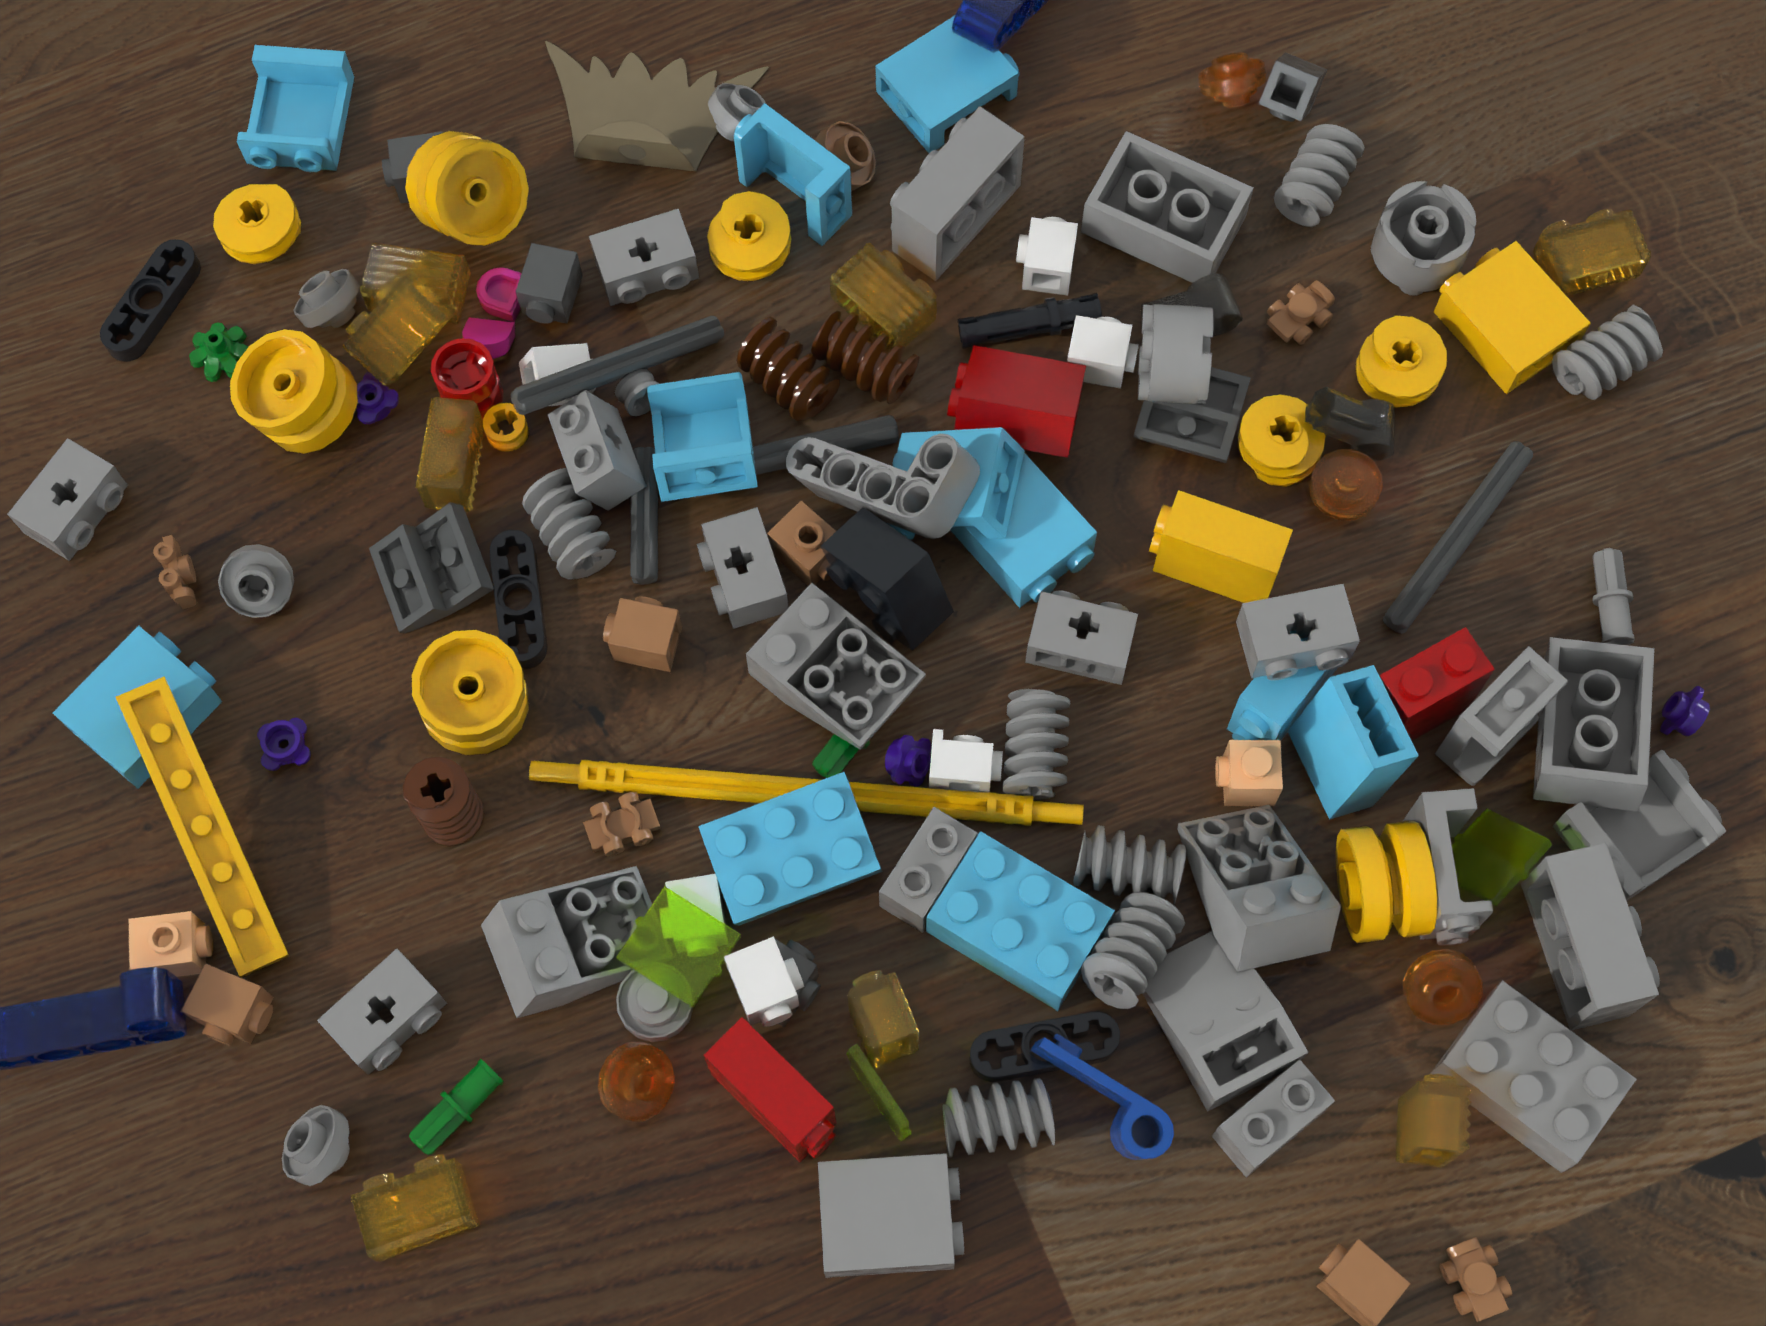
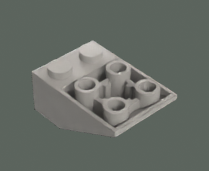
M813 583L803 591L746 653L748 672L753 678L785 704L860 750L926 677L922 670Z
M1270 805L1178 823L1177 830L1182 844L1185 845L1186 856L1214 937L1237 972L1331 950L1341 905Z
M637 866L499 900L481 924L516 1018L563 1006L623 981L630 971L644 964H663L674 958L668 941L664 940L661 924Z
M1213 931L1166 954L1164 961L1157 964V971L1154 977L1147 980L1148 986L1143 996L1207 1112L1285 1072L1299 1059L1302 1061L1308 1054L1305 1045L1284 1008L1257 971L1253 968L1237 972L1214 937Z

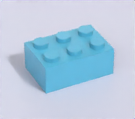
M845 772L698 826L734 925L740 926L882 872Z
M980 831L926 917V932L1056 1011H1059L1082 973L1081 968L1084 961L1091 955L1096 942L1100 941L1105 928L1110 925L1115 910Z

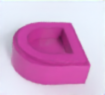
M494 268L481 276L477 283L476 292L482 308L487 313L510 322H515L521 310L516 295L521 273L508 268Z
M469 317L463 328L462 336L463 339H472L482 343L490 351L492 359L499 358L505 355L512 346L515 339V322Z

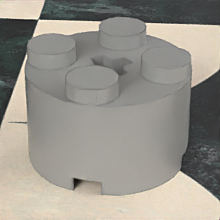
M1416 181L1406 184L1389 197L1381 214L1371 244V253L1377 268L1383 276L1399 286L1405 294L1419 295L1426 291L1439 289L1446 280L1461 271L1473 244L1476 225L1475 211L1471 203L1461 192L1448 185L1443 184L1442 188L1426 186L1428 181Z
M1161 304L1143 305L1141 330L1143 337L1142 346L1139 348L1138 400L1206 404L1212 362L1210 337H1213V308Z

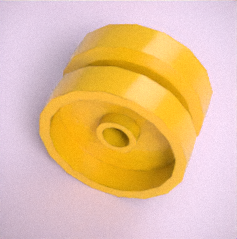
M454 131L433 136L417 149L408 166L405 186L410 208L421 223L465 244L482 246L504 239L517 227L526 210L529 191L525 169L514 153L495 142L481 139L469 133Z
M284 329L266 334L247 348L237 361L230 380L231 401L238 415L283 449L290 452L305 454L321 450L338 439L351 423L358 403L357 383L350 370L329 354L319 343L301 331Z
M478 630L449 633L434 640L419 656L412 673V697L430 736L445 749L464 755L488 754L507 745L522 729L529 710L528 688L514 651L497 636ZM471 689H477V691L471 695L464 694L465 692Z
M1415 821L1388 823L1383 829L1380 838L1372 828L1367 826L1341 829L1337 835L1336 873L1341 907L1352 939L1357 943L1384 940L1391 929L1392 922L1398 933L1403 937L1431 934L1435 929L1437 919L1436 880L1430 849L1419 823Z

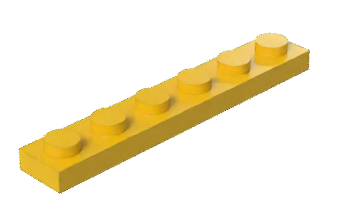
M161 677L116 696V700L239 977L242 978L289 957L288 951L166 678Z

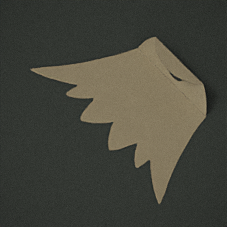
M545 41L564 93L572 130L574 157L697 171L704 154L718 133L716 123L708 107L709 98L716 89L714 87L717 77L716 70L703 75L691 87H688L686 65L684 60L679 58L664 67L651 80L640 58L631 52L625 57L615 77L612 78L607 67L596 56L592 57L590 70L587 73L566 52L554 44ZM769 67L746 72L724 83L744 85L752 88Z

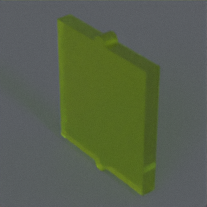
M1486 808L1463 834H1458L1454 838L1455 843L1452 845L1458 886L1485 901H1492V905L1497 906L1520 880H1525L1529 877L1528 871L1548 851L1552 843L1548 838Z
M664 886L645 916L636 918L635 923L637 927L616 958L694 1008L712 979L722 975L721 966L725 961L724 956L730 954L740 939L741 934Z
M855 1044L846 1053L849 1058L850 1067L901 1142L912 1134L909 1129V1121L858 1044Z

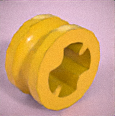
M499 403L494 405L486 412L483 418V428L487 439L495 449L513 451L520 448L526 442L529 428L525 416L519 414L513 404ZM507 420L509 425L512 423L514 431L504 435L503 430L499 432L498 423Z

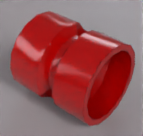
M455 339L445 343L437 350L431 362V374L446 411L455 420L463 423L482 422L486 412L492 406L503 402V388L490 351L482 343L472 339Z

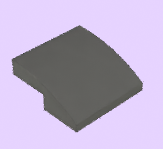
M1211 367L1206 404L1147 402L1144 400L1133 438L1226 463L1251 378Z
M448 503L416 527L402 524L369 548L399 633L414 631L449 616L494 589L463 505Z

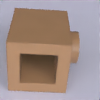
M800 501L767 533L773 554L807 586L811 583L816 585L821 579L824 581L831 579L826 571L830 564L821 545L836 530L803 501Z
M636 597L634 601L620 598L616 614H608L603 632V641L608 642L613 660L671 672L682 630L679 611L663 607L661 602L649 597Z
M205 963L181 1012L193 1021L204 1025L202 1034L217 1042L231 1046L234 1038L251 1045L256 1033L261 1034L270 1022L273 1013L271 1002L274 997L260 985Z
M1358 1239L1350 1244L1347 1249L1340 1243L1332 1249L1318 1267L1325 1273V1276L1316 1287L1361 1326H1377L1411 1283Z

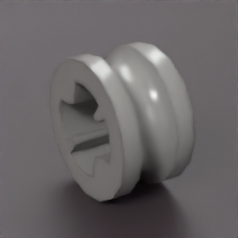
M639 369L627 374L619 382L615 390V396L619 402L624 404L626 411L630 415L640 416L651 410L647 387L660 383L654 381V377L649 370Z

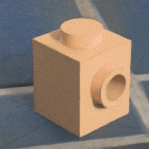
M1229 740L1224 755L1217 756L1215 764L1216 786L1223 787L1224 806H1275L1283 790L1281 740Z
M191 911L129 919L130 970L144 981L200 974L206 963V957H211L213 954V937L210 927L205 926V923Z

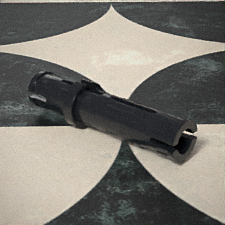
M1093 293L1078 298L1056 301L1055 297L1046 298L1042 304L976 317L959 318L957 322L962 348L966 349L973 347V345L979 346L981 344L1050 332L1051 336L1060 335L1061 330L1074 327L1076 315L1097 319L1102 317L1098 294Z

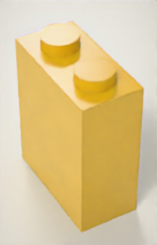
M1517 241L1501 251L1498 248L1491 249L1479 259L1475 265L1476 268L1465 275L1462 272H1458L1446 280L1439 289L1441 296L1434 310L1437 317L1506 394L1552 364L1553 355L1557 352L1567 350V347L1576 340H1582L1591 324Z
M1178 490L1172 507L1163 504L1153 531L1154 536L1149 548V552L1157 554L1153 571L1243 603L1267 599L1278 574L1293 529Z

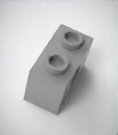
M679 209L589 236L594 260L610 306L621 302L626 304L634 303L644 298L647 294L663 289H679L686 286L690 281L699 279L696 256Z
M584 390L548 414L577 495L609 511L646 487L617 408Z
M67 438L7 515L24 534L70 561L78 550L88 545L93 537L95 527L106 513L114 510L119 505L128 484L114 465Z
M758 507L701 524L705 542L696 545L704 571L714 570L719 584L711 587L718 614L728 613L733 629L783 614L789 608L787 593ZM743 564L747 573L739 575L734 567Z
M1344 584L1242 603L1236 620L1251 678L1267 675L1268 680H1281L1293 676L1298 672V669L1317 666L1319 670L1335 669L1345 665L1348 659L1352 658L1360 642ZM1290 631H1296L1297 634H1290ZM1300 638H1307V641H1301Z
M1041 591L1027 646L1025 663L1122 685L1138 614L1129 612L1125 606L1114 602H1102L1098 605L1081 601L1077 595L1067 591H1054L1052 594ZM1079 629L1088 631L1086 639L1076 637Z
M933 807L879 890V906L923 933L926 929L928 913L968 852L978 833L936 807Z
M395 949L317 1021L350 1058L369 1075L375 1069L381 1071L391 1065L402 1052L400 1046L415 1032L422 1034L429 1030L440 1019L442 1015L440 1009L447 1002L398 949ZM385 1007L394 1016L392 1021L387 1024L378 1015Z
M1299 1059L1224 1121L1213 1133L1212 1138L1247 1178L1321 1116L1335 1100Z

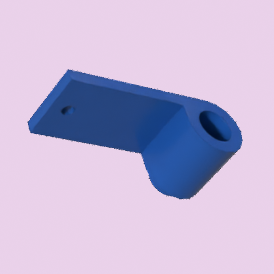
M1055 1034L1053 1037L1057 1041L1056 1044L1045 1037L1034 1043L1030 1051L1121 1105L1112 1121L1110 1138L1115 1150L1123 1157L1131 1160L1153 1159L1164 1154L1171 1146L1174 1130L1169 1115L1152 1102L1079 1059L1083 1051L1082 1048L1059 1034Z

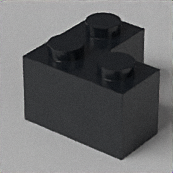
M864 507L821 545L830 564L826 568L828 575L840 588L847 590L851 587L858 592L861 600L873 611L876 617L872 620L873 626L887 641L892 643L897 639L913 651L954 613L929 553Z

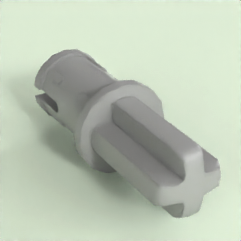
M1606 548L1595 552L1592 557L1597 594L1592 599L1593 604L1599 607L1603 636L1602 643L1630 645L1635 640L1632 632L1629 602L1634 599L1633 593L1627 590L1622 552Z

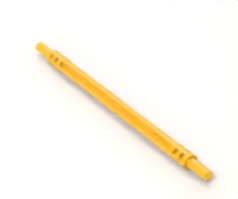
M581 760L580 764L531 761L529 768L530 781L578 784L579 790L614 791L616 793L637 792L639 794L762 803L821 780ZM849 782L858 808L863 812L927 817L933 807H936L954 819L986 821L988 823L999 822L1031 826L1032 821L1082 825L1084 805L1033 801L1032 795L1021 796L1007 793L997 794L994 792L984 793Z

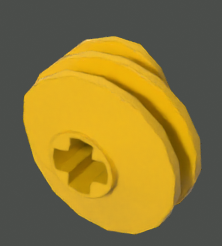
M249 184L233 190L221 200L214 213L213 227L222 247L228 255L239 262L259 264L274 260L290 248L301 233V220L294 201L286 190L277 184Z
M747 191L732 195L723 202L721 210L710 222L707 241L713 264L724 275L738 281H756L772 275L783 266L790 253L791 229L788 216L778 202L765 194Z
M1394 316L1382 321L1374 329V332L1365 339L1355 365L1357 380L1365 393L1381 404L1392 407L1414 406L1428 399L1437 389L1447 366V350L1440 335L1429 324L1414 317Z
M1282 394L1266 396L1251 404L1242 417L1238 430V448L1243 460L1255 471L1258 479L1269 485L1287 487L1302 482L1315 470L1324 450L1326 435L1321 418L1310 405L1296 397Z

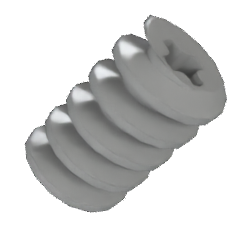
M1321 124L1310 129L1305 142L1299 148L1297 157L1291 163L1290 171L1285 174L1282 185L1276 190L1274 202L1281 214L1289 220L1307 227L1318 225L1320 217L1330 215L1334 208L1333 202L1339 200L1342 192L1341 188L1348 183L1349 173L1353 172L1356 168V159L1362 157L1365 147L1362 140L1353 132L1337 125Z
M1632 305L1628 308L1627 312H1621L1612 321L1603 323L1598 327L1597 331H1591L1582 340H1576L1570 344L1567 350H1560L1553 355V371L1558 382L1570 394L1579 395L1582 393L1588 399L1595 400L1601 396L1602 388L1611 390L1617 386V379L1625 381L1632 376V369L1641 371L1647 367L1648 360L1655 362L1660 359L1663 349L1658 332L1650 316L1642 308Z
M567 468L548 473L537 480L523 496L522 505L526 512L531 515L530 520L535 529L540 531L539 537L543 544L548 546V553L552 561L557 562L556 568L561 577L580 579L588 577L608 565L615 557L617 551L614 549H603L610 541V537L605 531L596 532L602 524L599 517L595 515L587 516L591 513L593 506L589 500H579L582 497L575 493Z
M1016 690L1008 695L1012 701L1007 704V716L1011 720L1006 723V734L1010 739L1005 743V754L1009 759L1004 762V773L1008 778L1003 781V792L1021 796L1032 795L1033 800L1039 801L1050 799L1055 796L1052 787L1062 786L1067 783V776L1053 772V768L1062 767L1068 763V757L1055 753L1054 749L1068 746L1069 743L1067 736L1057 734L1055 730L1069 726V718L1056 714V711L1069 708L1070 699L1047 690Z
M1098 825L1090 838L1086 837V832H1084L1073 884L1080 887L1086 876L1091 874L1093 888L1096 891H1100L1106 881L1112 879L1114 895L1120 896L1129 883L1132 884L1133 893H1145L1150 888L1153 891V895L1165 899L1168 893L1173 894L1175 904L1186 859L1185 845L1178 844L1169 857L1166 853L1164 840L1158 839L1151 851L1148 852L1145 836L1137 835L1131 846L1127 847L1124 831L1118 830L1111 841L1106 842L1105 828Z
M1140 892L1132 893L1125 897L1119 911L1115 912L1110 925L1105 928L1100 941L1096 942L1091 955L1086 958L1082 965V978L1090 991L1107 1005L1119 1009H1130L1136 1006L1139 1000L1136 995L1145 992L1148 986L1147 980L1154 977L1157 971V964L1162 963L1166 957V949L1173 946L1176 940L1175 935L1181 933L1185 925L1183 915L1167 900L1153 894Z
M1040 1078L1033 1079L1029 1095L1026 1094L1019 1080L1011 1083L1008 1097H1005L998 1083H992L986 1100H984L977 1085L969 1088L966 1102H963L956 1088L949 1089L946 1103L942 1105L948 1157H953L956 1141L960 1140L968 1155H974L978 1138L983 1139L989 1153L995 1152L999 1136H1004L1010 1150H1016L1019 1134L1021 1133L1025 1134L1032 1148L1037 1147L1041 1131H1046L1052 1145H1055L1051 1100Z

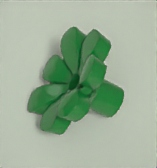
M223 323L212 324L210 331L206 334L197 332L192 340L193 346L196 349L189 354L191 365L194 368L205 365V378L210 382H216L220 379L221 370H224L226 375L231 378L237 361L248 348L247 345L241 344L246 340V333L238 326H234L227 331Z

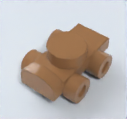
M1317 280L1307 288L1301 283L1296 284L1287 294V297L1290 299L1289 303L1285 305L1281 300H1277L1267 310V314L1270 316L1267 325L1286 343L1293 338L1299 345L1304 344L1313 334V331L1307 325L1313 321L1319 328H1323L1333 317L1328 308L1334 304L1335 297L1324 284Z
M173 535L162 537L163 542L158 543L153 550L155 558L164 568L159 574V582L166 592L170 594L172 600L179 604L182 609L193 607L196 605V597L194 591L188 587V584L196 583V573L192 560L188 554H181L180 545Z
M629 792L619 797L618 800L621 806L619 810L612 812L608 802H601L592 806L590 813L593 819L585 821L583 824L593 852L603 849L605 856H614L624 851L623 844L633 841L635 846H642L651 842L654 839L652 832L661 829L651 799L641 802L637 792Z
M1477 1237L1445 1249L1449 1260L1439 1264L1440 1271L1447 1284L1456 1281L1460 1282L1463 1291L1454 1294L1453 1300L1462 1316L1473 1312L1476 1321L1479 1322L1509 1310L1505 1299L1512 1296V1290L1505 1276H1496L1493 1267L1498 1265V1258L1491 1245L1481 1247Z

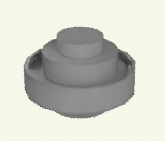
M722 83L716 87L710 96L708 107L716 123L717 131L724 138L734 141V132L739 122L746 115H753L766 102L760 94L747 86Z
M341 269L332 273L322 271L310 278L300 289L299 295L301 298L295 305L294 314L308 328L316 326L324 328L330 325L333 328H338L348 322L354 315L355 310L353 306L356 303V295L360 285L349 270Z
M255 544L245 545L228 556L222 565L218 583L220 594L230 608L241 615L252 618L268 617L280 611L288 602L294 585L292 567L285 556L274 548Z
M662 963L644 964L630 971L621 982L616 996L617 1013L625 1028L637 1038L650 1042L665 1041L679 1034L689 1023L694 1009L693 992L685 976L674 967Z
M319 1105L308 1110L291 1126L284 1140L282 1167L287 1177L301 1184L312 1186L322 1182L327 1176L339 1170L345 1164L350 1150L348 1144L349 1124L346 1117L331 1107Z

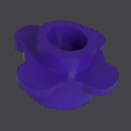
M377 371L365 373L363 380L357 384L358 403L355 411L359 421L363 424H373L388 416L391 409L395 408L399 403L397 391L388 389L383 383L381 373ZM370 394L375 396L373 400H366V397Z
M1696 686L1687 693L1677 691L1667 700L1662 710V716L1666 718L1660 728L1663 734L1668 735L1672 730H1676L1685 737H1688L1702 726L1710 710L1709 703L1701 699L1704 695V689Z
M292 718L289 721L277 720L264 724L258 730L257 737L264 751L261 757V764L265 769L276 771L281 765L294 763L301 766L309 761L311 751L306 747L304 738L308 728L303 720L299 718ZM282 741H288L289 744L286 748H280Z
M904 735L901 738L895 739L890 744L885 756V768L894 783L902 784L904 781H909V784L914 787H919L923 783L931 763L932 744L930 740L921 738L919 741H914L912 736Z

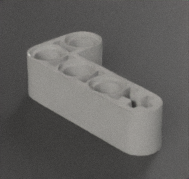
M941 433L930 437L924 442L908 471L811 437L801 439L795 443L786 457V467L789 473L818 497L857 512L864 507L888 524L930 539L942 537L953 527L980 475V466L977 460L953 437Z

